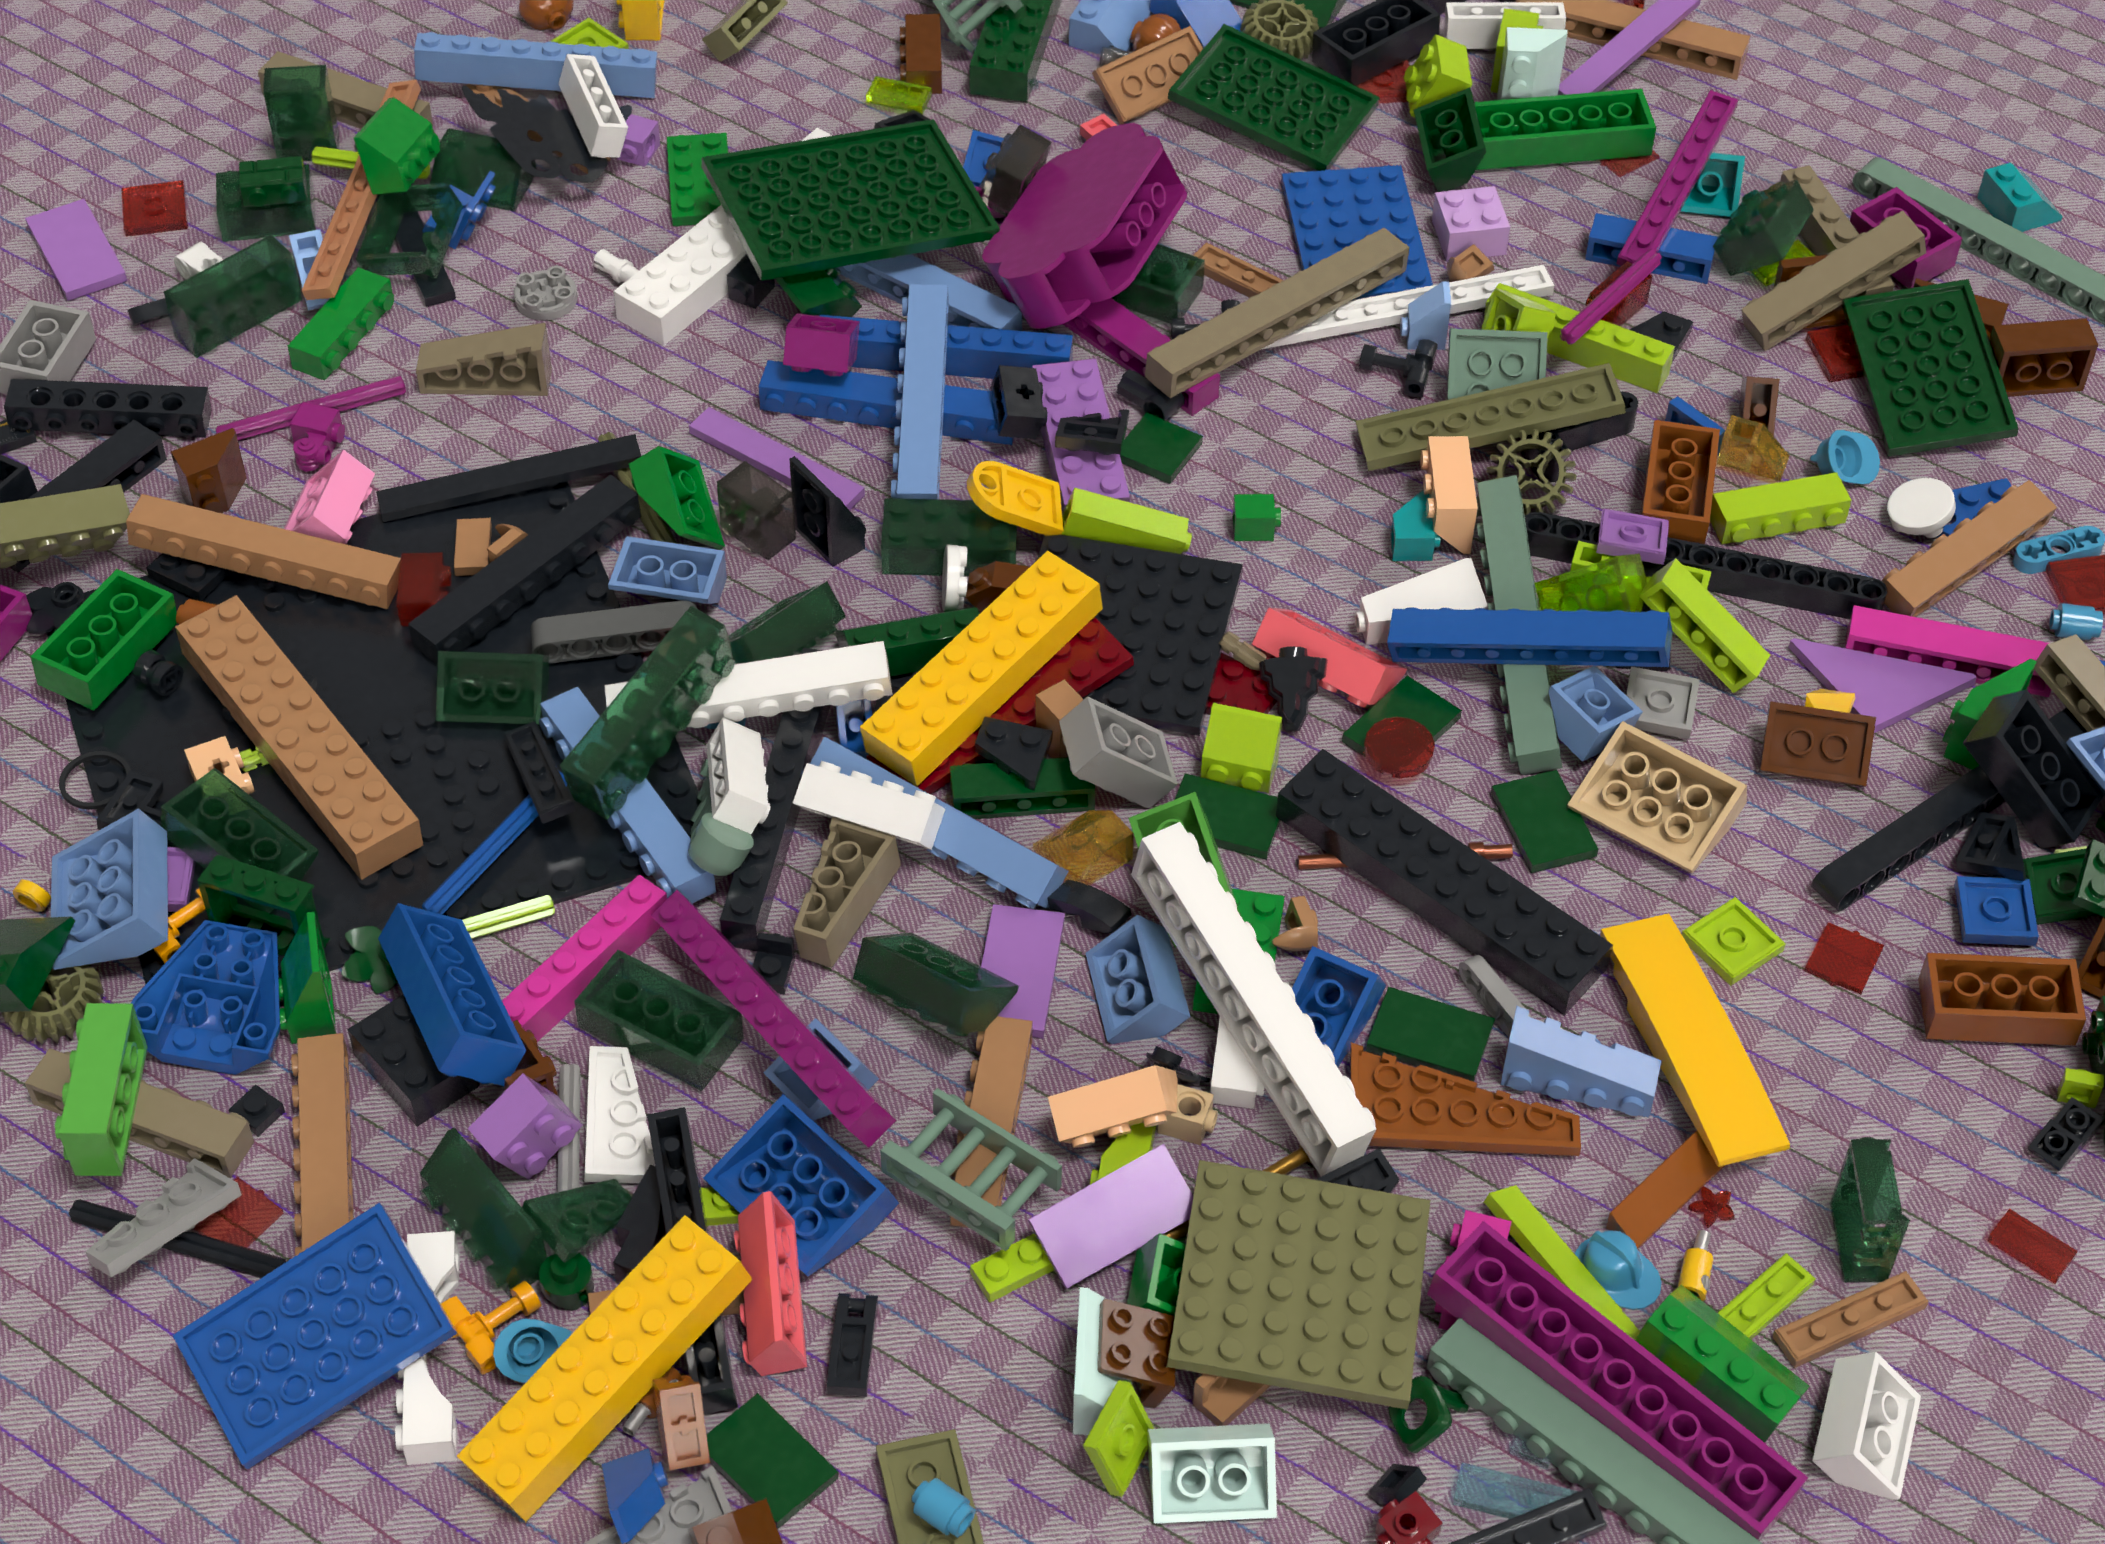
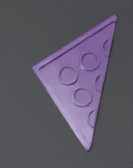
M1797 638L1791 639L1788 647L1828 690L1855 693L1856 698L1850 713L1876 717L1874 733L1975 685L1977 679L1973 673Z

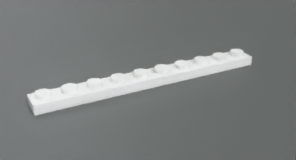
M1544 265L1449 282L1451 296L1450 314L1485 308L1486 301L1498 283L1538 297L1553 295L1554 284ZM1436 285L1352 300L1263 349L1400 324L1401 317H1407L1408 304Z

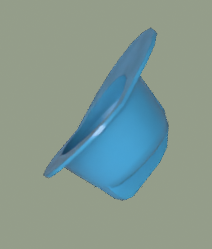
M1835 430L1829 438L1824 439L1819 444L1817 453L1810 457V461L1817 463L1822 475L1837 472L1841 481L1847 483L1869 484L1876 478L1880 468L1879 453L1874 442L1866 435L1845 430Z
M1596 1231L1592 1237L1582 1242L1576 1250L1575 1255L1619 1307L1630 1310L1645 1309L1653 1304L1660 1295L1662 1282L1658 1270L1637 1250L1635 1242L1628 1235L1620 1231Z
M523 1318L511 1322L500 1332L495 1341L493 1350L495 1365L504 1376L526 1383L573 1332L537 1319Z

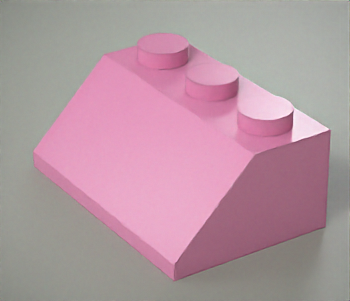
M345 450L341 451L306 481L284 529L346 544L352 536L350 527L362 514L360 506L372 492L370 484L375 473Z

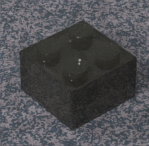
M1019 125L1013 134L1007 133L1000 145L1001 150L998 154L993 152L985 166L988 173L984 176L980 188L983 189L981 198L986 206L1007 217L1037 172L1046 164L1052 142L1022 125Z
M746 461L717 481L720 527L726 535L736 538L746 545L751 552L758 553L768 561L796 539L794 502L791 491Z

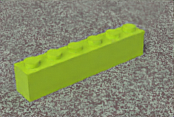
M1498 283L1496 286L1498 289L1540 303L1557 313L1554 319V328L1547 340L1548 354L1586 368L1610 363L1616 379L1654 393L1659 392L1667 379L1671 369L1675 346L1601 319L1574 344H1568L1560 338L1562 334L1561 329L1580 313L1579 311L1502 283ZM1492 292V294L1490 295V297L1488 298V300L1486 301L1484 319H1485V316H1486V313H1487V310H1488V307H1489V304H1490V301H1491L1493 292Z

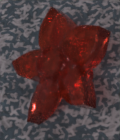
M1702 1186L1700 1195L1702 1200L1688 1205V1210L1704 1212L1703 1220L1707 1228L1715 1223L1717 1217L1724 1221L1734 1220L1735 1218L1732 1208L1728 1205L1731 1199V1192L1720 1191L1715 1195L1710 1189Z

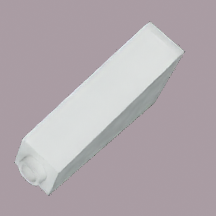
M1465 558L1361 597L1360 611L1355 612V626L1357 632L1363 633L1366 645L1387 643L1393 609L1415 607L1418 609L1451 608L1453 610H1473L1483 608L1488 610L1472 559Z

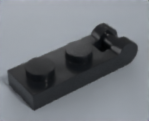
M838 1293L826 1384L827 1394L867 1397L875 1325L878 1314V1295H866L864 1299L851 1298L849 1293ZM850 1313L863 1314V1318L849 1317Z

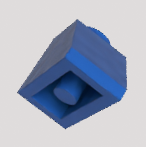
M871 700L849 701L844 705L834 706L839 744L867 759L866 756L869 754L865 751L860 726L872 716Z
M649 1448L602 1464L609 1512L622 1544L631 1541L665 1504L662 1487L669 1485L662 1461L654 1463Z

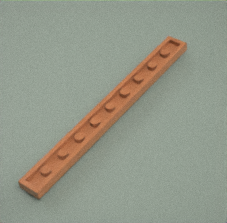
M417 80L389 83L380 107L388 98L395 97L413 110L421 91ZM358 156L301 290L306 300L335 297L377 194H372L360 156Z

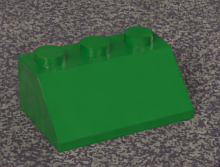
M395 97L388 98L353 138L373 195L406 192L440 152L439 137L434 133L431 122Z

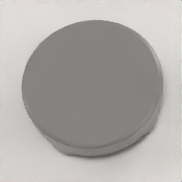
M551 266L547 270L533 273H521L516 278L517 284L514 289L515 305L519 312L534 320L557 319L568 314L577 303L576 284L571 277L565 274V269L561 266Z

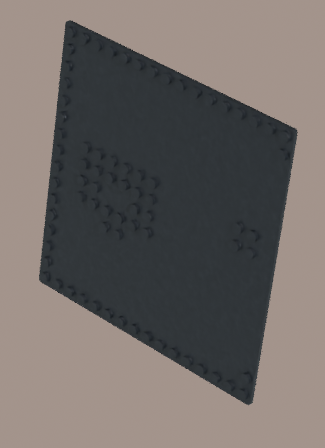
M568 481L383 522L381 513L358 519L350 527L352 536L346 545L401 558V584L388 609L233 571L202 600L203 602L219 605L236 595L239 597L294 667L301 673L316 676L318 687L315 690L316 694L419 819L423 846L362 880L270 764L262 766L260 763L257 764L258 768L248 771L255 792L249 794L253 808L211 822L191 775L184 750L226 736L231 749L237 747L239 752L249 748L251 751L256 749L254 743L237 722L224 719L222 712L224 705L182 654L175 628L179 624H176L152 649L162 654L166 661H173L183 668L182 682L172 694L168 696L160 695L152 689L151 685H144L135 679L132 670L94 711L65 698L81 755L95 751L112 752L124 758L129 764L131 771L163 781L164 791L152 808L180 817V827L167 847L196 848L197 858L189 903L198 898L195 892L199 888L197 880L216 854L313 884L312 895L322 934L325 937L331 938L324 947L329 971L343 968L350 956L356 952L345 938L346 932L362 926H375L382 931L398 903L423 910L422 904L529 795L503 734L533 721H536L558 770L567 776L568 785L566 788L573 800L576 811L542 824L538 815L442 915L463 920L545 895H549L552 898L553 904H558L632 882L638 875L644 878L649 877L644 873L637 853L635 851L629 852L623 842L621 831L610 826L605 815V809L602 805L596 806L586 783L578 782L568 759L562 760L556 749L554 739L552 737L547 738L539 724V719L543 718L540 703L578 686L611 731L607 716L605 685L640 680V674H649L640 652L557 663H541L535 660L532 655L530 626L535 620L544 617L621 608L614 590L608 588L609 578L597 550L588 556L584 562L577 564L565 573L560 580L553 582L533 600L528 601L513 612L508 619L501 621L489 630L485 636L477 639L461 651L457 657L452 658L441 667L413 646L408 623L473 576H455L454 557L457 519L491 518V545L502 537L495 528L498 524L513 525L529 535L575 501ZM148 575L139 577L143 581L172 593L176 611L188 599H194L150 578ZM91 590V591L84 592L85 600H86L95 590ZM56 628L47 633L48 638L56 631ZM674 732L642 734L633 739L617 738L691 838V828L695 823L692 821V817L702 800L697 798L698 789ZM98 758L83 762L94 802L112 797L126 777L125 769L116 761ZM104 808L97 809L98 816L101 814ZM236 896L239 904L291 920L288 912ZM206 910L177 929L180 936L175 939L181 946L204 920L209 921ZM168 912V917L175 912ZM235 918L231 925L246 927L248 922ZM154 949L138 956L146 984L164 965V962ZM278 955L279 978H282L281 962L284 958L281 955Z

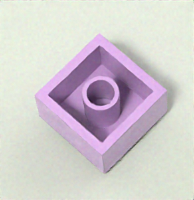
M1495 186L1435 193L1432 222L1446 261L1451 257H1457L1473 244L1486 257L1506 255L1510 225Z

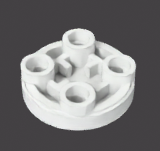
M1918 478L1903 483L1893 491L1887 503L1889 519L1895 531L1912 535L1924 534L1928 538L1940 535L1943 527L1952 519L1956 510L1952 489L1946 483L1934 478Z
M946 545L942 573L943 612L964 608V597H966L967 576H964V567L967 564L966 546Z

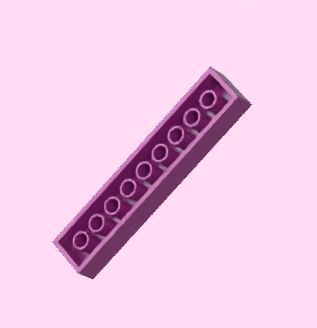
M1484 1221L1434 1273L1427 1293L1429 1297L1457 1319H1463L1757 1540L1761 1541L1795 1500L1807 1481L1808 1477Z

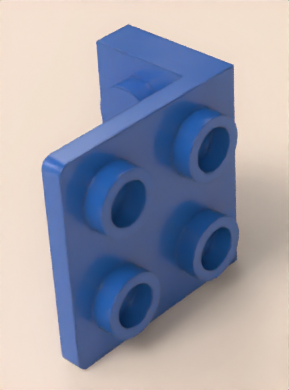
M492 171L488 173L474 197L450 185L426 222L422 232L455 250L462 239L468 241L476 226L472 222H480L488 207L483 202L488 203L496 189V186L492 185L496 173Z

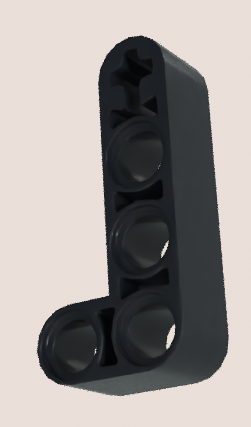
M1621 392L1625 403L1626 413L1546 431L1552 434L1549 444L1552 445L1557 439H1561L1563 445L1558 451L1561 452L1564 449L1573 451L1630 433L1635 425L1639 403L1637 397L1629 392ZM1546 432L1539 433V440H1543ZM1532 434L1527 435V439H1532ZM1540 449L1520 451L1526 460H1533L1539 454L1542 455L1545 452ZM1552 458L1548 463L1549 466L1544 471V476L1549 480V483L1557 482L1559 477L1558 463ZM1533 467L1532 471L1539 478L1537 474L1538 468Z

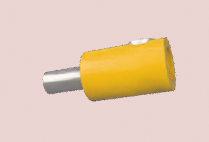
M1705 1230L1697 1231L1694 1248L1685 1251L1678 1287L1683 1285L1702 1301H1705L1707 1291L1710 1289V1274L1714 1260L1713 1255L1707 1251L1710 1233Z

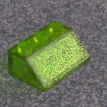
M1639 553L1615 556L1534 584L1541 611L1544 609L1555 611H1577L1584 609L1607 612L1613 610L1641 612L1644 601L1639 595L1647 585V580Z

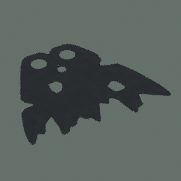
M462 86L464 96L477 116L485 121L497 123L490 128V132L512 158L530 175L542 178H556L559 175H563L571 181L590 183L597 180L607 167V157L599 158L590 155L573 115L567 109L556 110L544 95L540 94L537 99H530L527 102L518 95L498 89L497 91L503 106L500 107L491 102L483 93L475 94L467 86ZM630 105L619 107L625 122L630 114H632V106ZM528 130L537 132L543 140L541 142L531 141L527 136ZM559 151L563 156L555 157L552 152ZM533 160H544L550 164L551 168L547 171H540L535 169L531 162ZM572 164L583 165L588 169V174L576 175L570 171L569 166Z

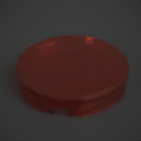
M1393 717L1383 719L1370 728L1366 734L1364 753L1367 762L1374 770L1381 774L1384 771L1392 774L1391 777L1402 779L1414 777L1429 767L1430 761L1433 759L1435 743L1432 734L1424 725L1413 719Z

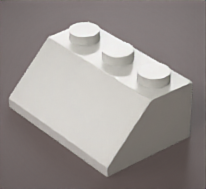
M1877 1352L1835 1359L1818 1439L1814 1448L1813 1462L1837 1484L1887 1499L1898 1500L1901 1496L1921 1396Z

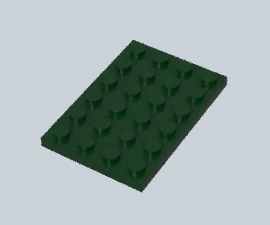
M1223 24L1169 89L1167 99L1317 171H1324L1330 169L1379 104L1380 97Z
M1969 279L1843 299L1842 309L1888 457L2017 436L2019 428Z

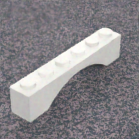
M455 1231L407 1234V1247L440 1304H442L459 1286V1247ZM425 1354L398 1372V1377L404 1378L403 1389H397L396 1391L398 1414L403 1413L402 1425H396L395 1441L397 1450L403 1449L407 1465L457 1461V1423L453 1407L439 1392L429 1376Z

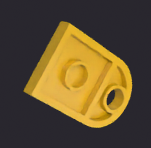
M995 461L979 463L969 475L967 489L971 499L982 511L991 517L1046 536L1061 535L1064 531L1058 482Z

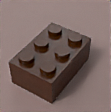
M2087 318L1993 325L1989 339L2008 397L2083 391L2098 348L2097 340Z

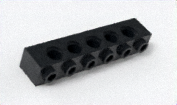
M11 379L4 404L9 428H17L19 430L32 428L33 431L115 434L132 420H136L159 436L203 438L207 436L212 412L208 387Z

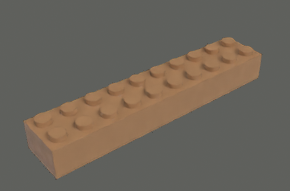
M237 595L175 627L182 654L220 702L230 711L231 716L361 880L423 846L419 819Z

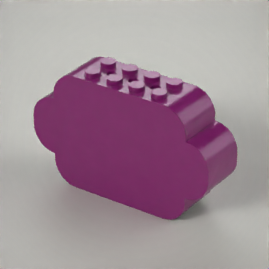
M1137 123L1107 128L1089 138L1079 149L1064 152L1041 167L999 227L1000 232L996 233L985 247L982 259L1006 301L1018 306L1030 327L1047 328L1064 324L1080 315L1091 303L1109 299L1122 292L1133 282L1185 202L1187 190L1181 183L1158 137L1145 136L1142 126Z

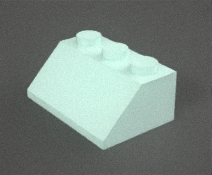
M1507 27L1497 100L1558 95L1567 30Z
M1080 1288L1073 1411V1434L1089 1435L1118 1380L1131 1382L1132 1384L1130 1380L1102 1374L1098 1371L1100 1303L1106 1298L1089 1288Z
M1270 1424L1148 1429L1149 1476L1154 1524L1277 1518L1275 1437Z

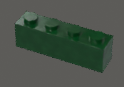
M1069 757L1046 759L1035 791L1025 787V780L1013 772L1008 775L998 768L996 763L950 766L952 807L974 819L1095 811V784L1086 780H1080L1073 775L1070 769Z

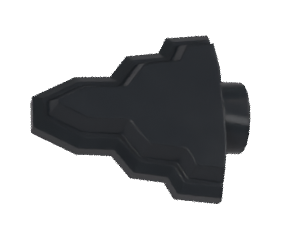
M1303 647L1280 648L1278 658L1259 662L1260 679L1267 682L1268 695L1277 701V714L1282 717V724L1287 732L1300 731L1308 715V701L1317 694L1319 680L1326 677L1327 658L1307 656V649Z

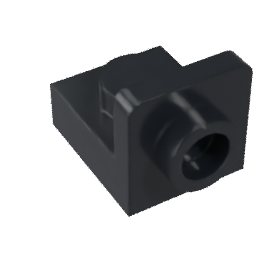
M758 933L756 938L757 953L753 967L778 994L785 995L795 962L794 940L776 933Z

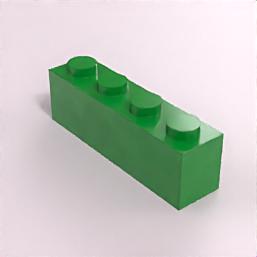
M358 267L337 290L335 297L330 298L288 344L292 369L324 381L334 370H337L343 359L351 350L357 347L359 341L366 333L374 328L381 316L391 309L394 303V295L390 279Z

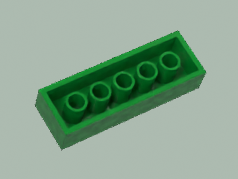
M1642 88L1475 102L1487 151L1476 170L1652 155L1656 125Z

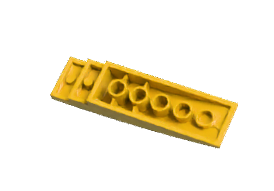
M1670 914L1601 929L1600 936L1613 944L1610 957L1614 963L1613 975L1628 999L1627 1011L1653 1056L1661 1060L1660 1068L1717 1166L1720 1167L1790 1149V1142L1739 1037Z

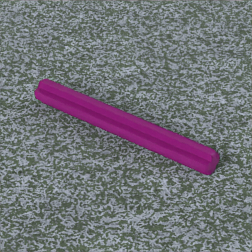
M1653 249L1645 252L1561 329V340L1566 341L1568 344H1574L1660 265L1661 254L1656 253Z

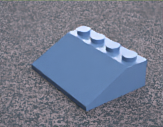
M140 809L129 813L52 856L51 917L72 916L75 920L52 967L54 970L137 957L168 940L167 831Z

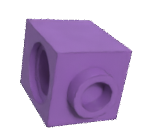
M630 114L626 120L628 130L618 160L645 167L660 146L658 121Z

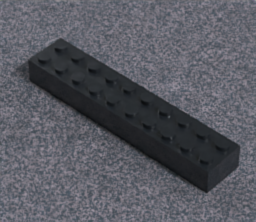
M1323 748L1278 792L1276 817L1327 853L1338 858L1343 864L1472 953L1482 956L1488 964L1565 1016L1608 969L1613 944Z

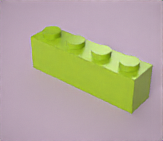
M1836 472L1714 493L1710 522L1721 544L1743 542L1745 540L1772 537L1779 534L1846 523L1852 500Z
M1676 558L1654 573L1639 595L1652 610L1669 612L1672 631L1733 693L1756 679L1770 657V654Z

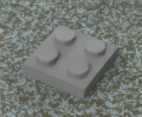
M1631 666L1626 696L1643 711L1634 727L1642 731L1690 739L1700 679Z

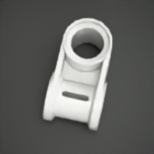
M202 241L173 258L174 264L181 276L196 287L200 288L216 284L220 296L229 291L230 281L223 272V259L210 250Z

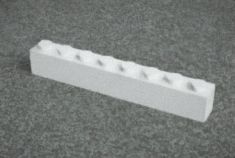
M884 641L605 685L608 723L616 739H633L639 735L654 732L669 733L674 729L686 727L702 728L708 724L720 722L722 717L738 722L749 717H771L780 712L793 710L808 711L818 706L830 704L840 706L849 701L862 699L877 700L883 696L893 695Z

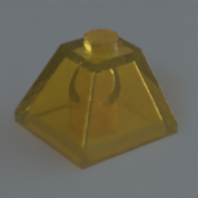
M1089 810L1033 843V849L1042 857L1069 871L1064 882L1068 879L1091 885L1133 860L1134 834L1112 810Z

